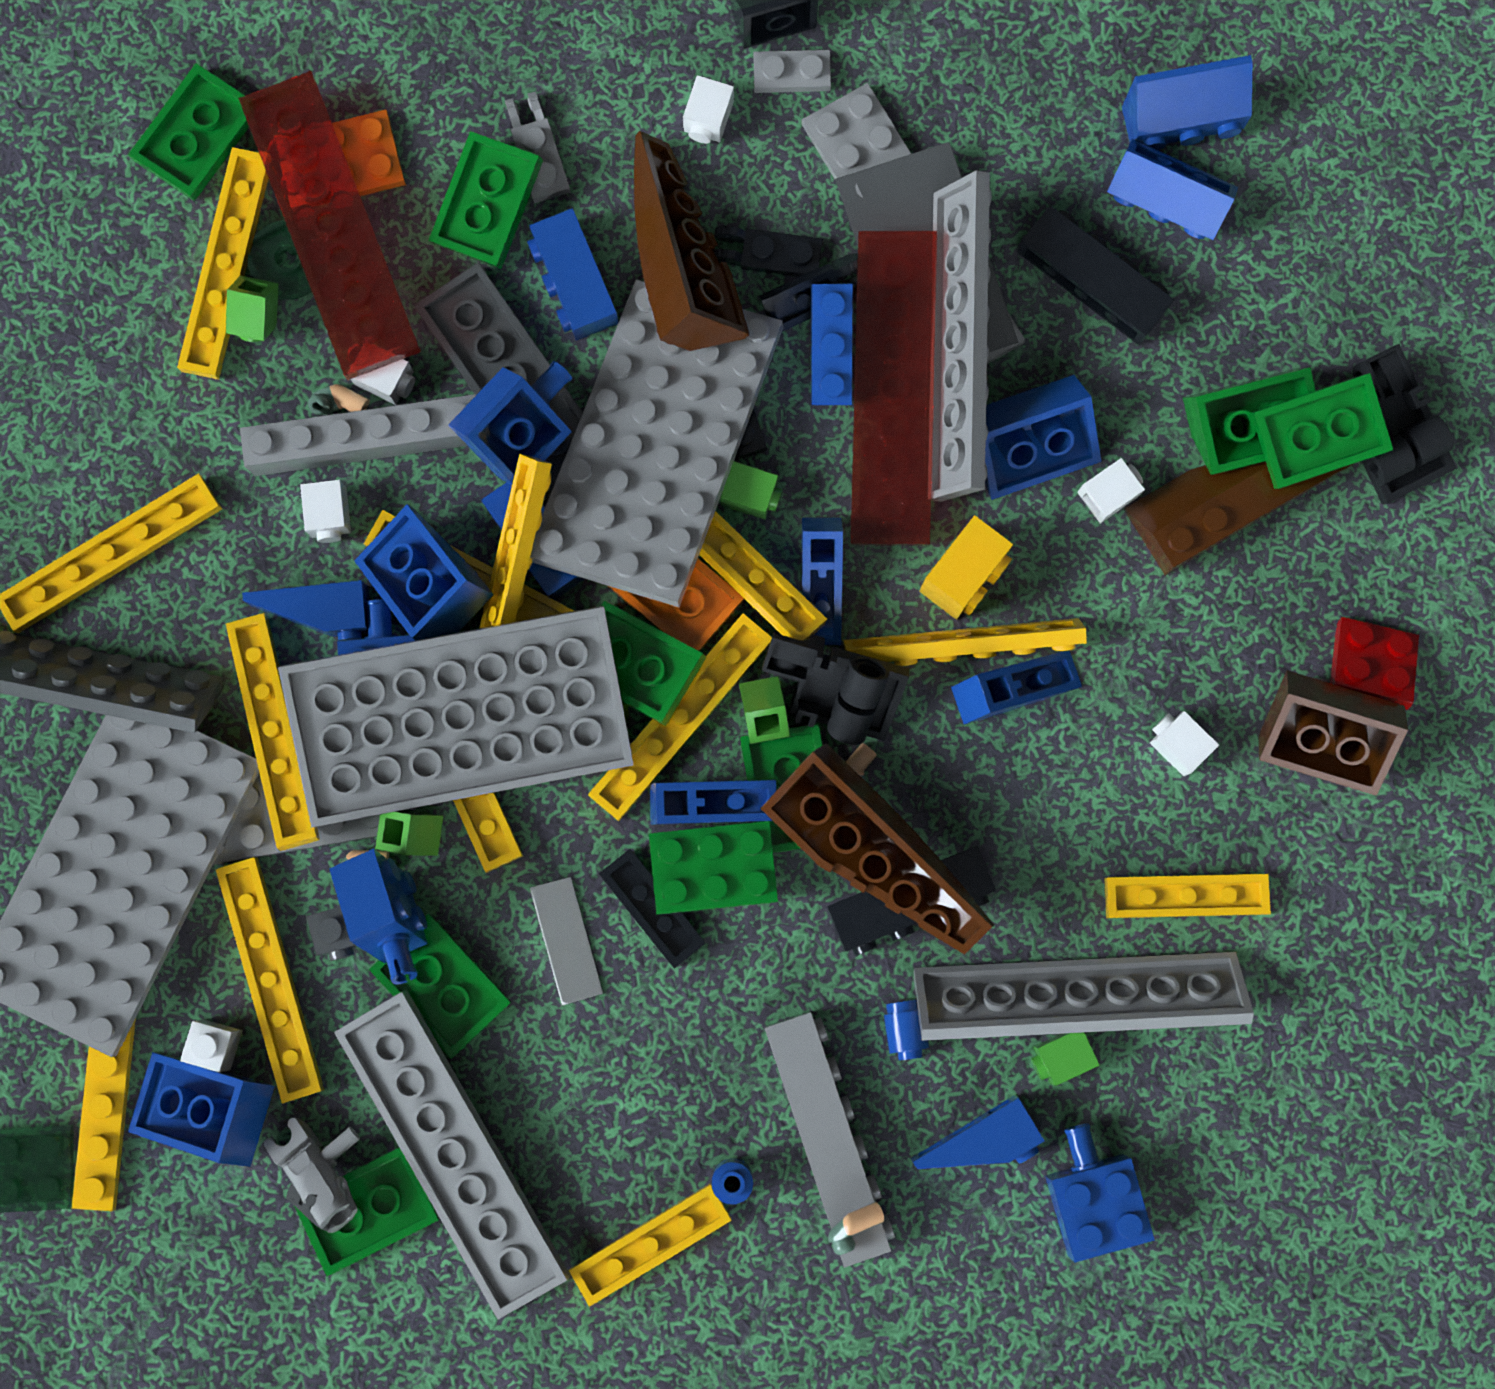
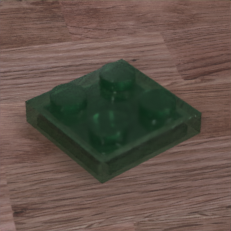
M74 1125L0 1129V1213L71 1209L74 1189Z

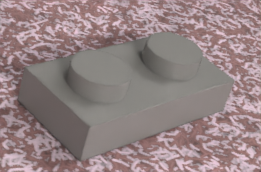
M830 50L753 52L754 93L831 91Z

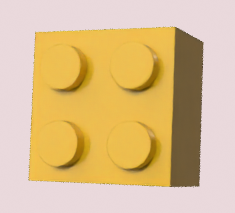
M974 515L926 576L919 592L956 620L962 612L970 616L988 592L983 585L987 581L994 585L1012 561V558L1007 554L1013 544Z

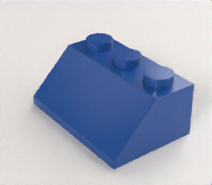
M1251 55L1135 76L1122 105L1129 142L1134 139L1159 151L1166 147L1167 143L1180 141L1181 145L1189 146L1201 142L1205 136L1218 134L1220 139H1227L1240 134L1252 116L1253 62Z
M1075 375L986 405L988 437L985 446V464L987 466L985 484L992 500L1102 462L1092 398Z

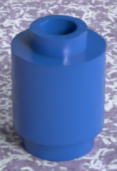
M917 1000L886 1004L887 1014L884 1015L889 1054L898 1053L899 1061L923 1057L922 1049L930 1047L929 1040L922 1041Z
M729 1158L720 1162L715 1168L712 1177V1189L715 1196L726 1204L733 1205L745 1201L753 1189V1174L750 1167L744 1161L736 1158ZM729 1176H736L741 1182L740 1187L735 1191H730L725 1187L724 1181Z

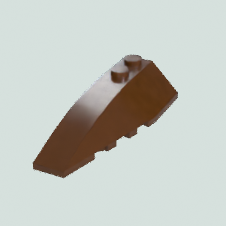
M639 131L635 135L634 211L637 243L643 278L649 296L648 300L653 311L660 340L667 344L693 351L745 339L750 333L732 273L726 262L719 263L713 251L718 244L712 232L705 233L698 220L703 213L697 201H694L683 189L688 182L669 143Z
M1266 461L1210 475L1206 465L1185 472L1124 508V511L1164 575H1167L1353 464L1280 489H1274Z
M827 743L813 751L760 808L818 866L828 872L833 871L851 882V886L862 893L865 891L886 903L885 907L895 913H902L919 923L918 926L964 955L994 926L968 891L921 837Z

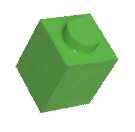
M240 275L227 289L226 333L237 335L242 340L248 342L264 341L275 329L277 323L278 283Z
M734 461L721 495V506L766 520L769 510L777 511L783 489L777 488L778 475Z
M778 676L739 683L750 744L790 737L785 703Z
M400 810L380 814L375 849L401 855L438 856L443 816L417 810Z
M1084 1032L1058 1034L1033 1046L1037 1056L1032 1057L1031 1061L1041 1081L1048 1078L1049 1083L1054 1086L1100 1066Z

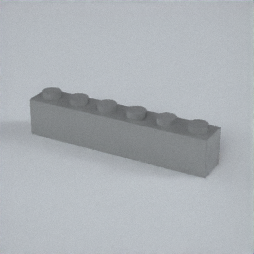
M476 394L240 428L244 467L254 476L468 446L448 424Z
M809 1011L765 1026L764 1028L832 1229L848 1213L875 1203L874 1200L882 1197L874 1174L866 1176L861 1163L862 1160L868 1159V1155L861 1135L852 1136L848 1121L855 1119L848 1096L839 1097L835 1082L842 1078L835 1057L826 1058L822 1042L829 1039L821 1017L813 1019ZM887 1214L884 1215V1222L852 1235L856 1244L854 1250L840 1255L844 1268L891 1252L888 1240L895 1238Z

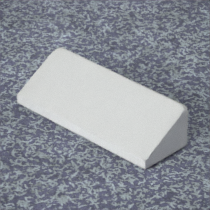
M571 877L531 887V895L562 1005L603 994Z

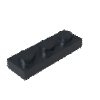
M631 849L627 850L599 873L674 969L706 944L682 912L656 915L653 876Z

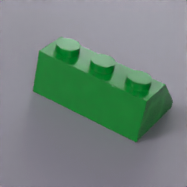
M1311 367L1296 368L1183 397L1191 437L1210 475L1265 461L1251 412L1316 391Z

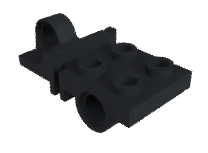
M1400 344L1394 345L1353 367V377L1367 373L1371 374L1393 447L1392 451L1362 461L1381 504H1388L1457 469L1449 453L1454 447L1451 431L1443 419L1431 414L1427 405L1431 402L1429 396L1418 399L1416 394L1425 390L1423 384L1418 385Z
M773 633L762 671L798 681L791 700L789 713L795 716V723L800 724L803 715L808 716L809 727H814L815 722L826 724L829 734L845 744H861L865 741L866 736L885 741L909 679L910 668L833 646L830 654L826 655L824 654L825 638L812 634L808 640H797Z

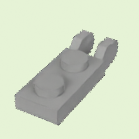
M535 91L528 93L527 100L530 111L534 114L535 122L521 126L520 113L513 98L505 100V104L513 126L511 133L516 147L539 155L543 159L531 192L533 202L538 203L570 193L571 191L548 119H544Z

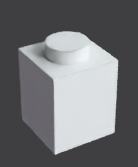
M697 75L683 115L684 132H687L691 139L705 144L710 143L711 140L721 142L734 103V86Z
M367 341L348 375L355 386L394 405H397L400 397L407 398L415 383V377L412 376L414 371L408 361Z
M1120 458L1084 483L1077 493L1101 524L1137 499L1145 489L1141 485L1143 484V479L1138 470L1132 464L1126 465L1123 459Z
M340 480L300 484L306 533L312 538H317V541L320 543L337 542L341 540L342 534L351 533L347 487Z
M1185 711L1175 717L1168 713L1152 729L1157 736L1150 744L1183 776L1191 774L1219 746Z
M208 1020L192 1021L180 1061L216 1072L231 1070L243 1030Z

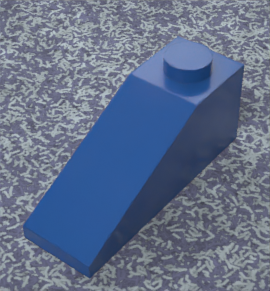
M802 518V595L827 618L825 625L814 635L824 637L825 645H841L842 520L841 518Z
M362 580L242 593L243 601L251 607L326 635L338 636V641L362 639V634L368 633L367 607L365 602L369 601V590Z
M1069 650L980 673L952 686L951 689L963 724L965 725L1081 688L1082 684Z
M776 780L651 784V825L773 821L760 808L776 792Z
M1014 1095L910 1159L917 1169L1010 1163L1015 1159L1020 1164L1039 1152L1037 1146L1044 1142V1139L1020 1099Z

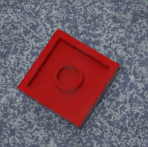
M1341 617L1337 623L1330 683L1404 705L1405 710H1408L1414 703L1419 635Z

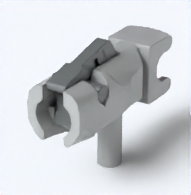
M291 1118L288 1121V1127L292 1133L290 1142L285 1146L277 1145L275 1140L267 1138L264 1141V1147L274 1163L283 1168L291 1181L286 1195L287 1200L318 1228L328 1231V1233L336 1232L353 1219L358 1208L347 1181L344 1177L338 1176L334 1170V1167L337 1165L335 1160L359 1141L360 1137L353 1128L349 1127L321 1150L322 1144L309 1125L299 1118Z

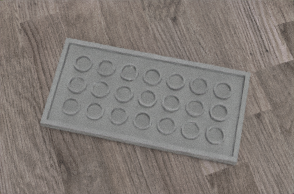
M635 280L543 512L542 523L536 532L530 558L533 559L532 563L680 607L782 333L783 320L743 310L750 333L745 339L688 351L660 340L653 311L648 300L649 296L645 282Z
M604 606L278 667L311 828L634 765Z
M105 715L0 920V1003L110 1057H116L259 774L256 758L197 730L195 733Z

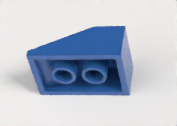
M408 504L354 560L414 640L458 633L494 595L476 571Z
M152 1052L128 1132L217 1163L251 1167L275 1086L225 1071L216 1072L181 1062L177 1058Z

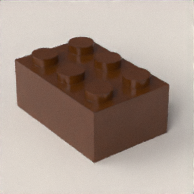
M1287 670L1259 734V760L1377 796L1408 732L1405 706Z

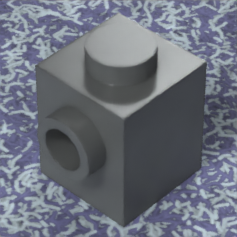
M341 907L306 916L316 956L329 955L330 961H335L354 955L353 948L358 946L350 942Z

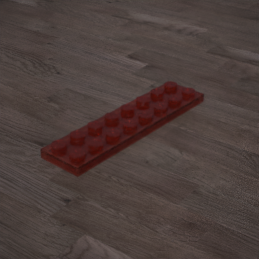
M312 71L238 98L345 378L350 380L420 353L421 350Z
M859 231L851 545L930 546L937 231Z

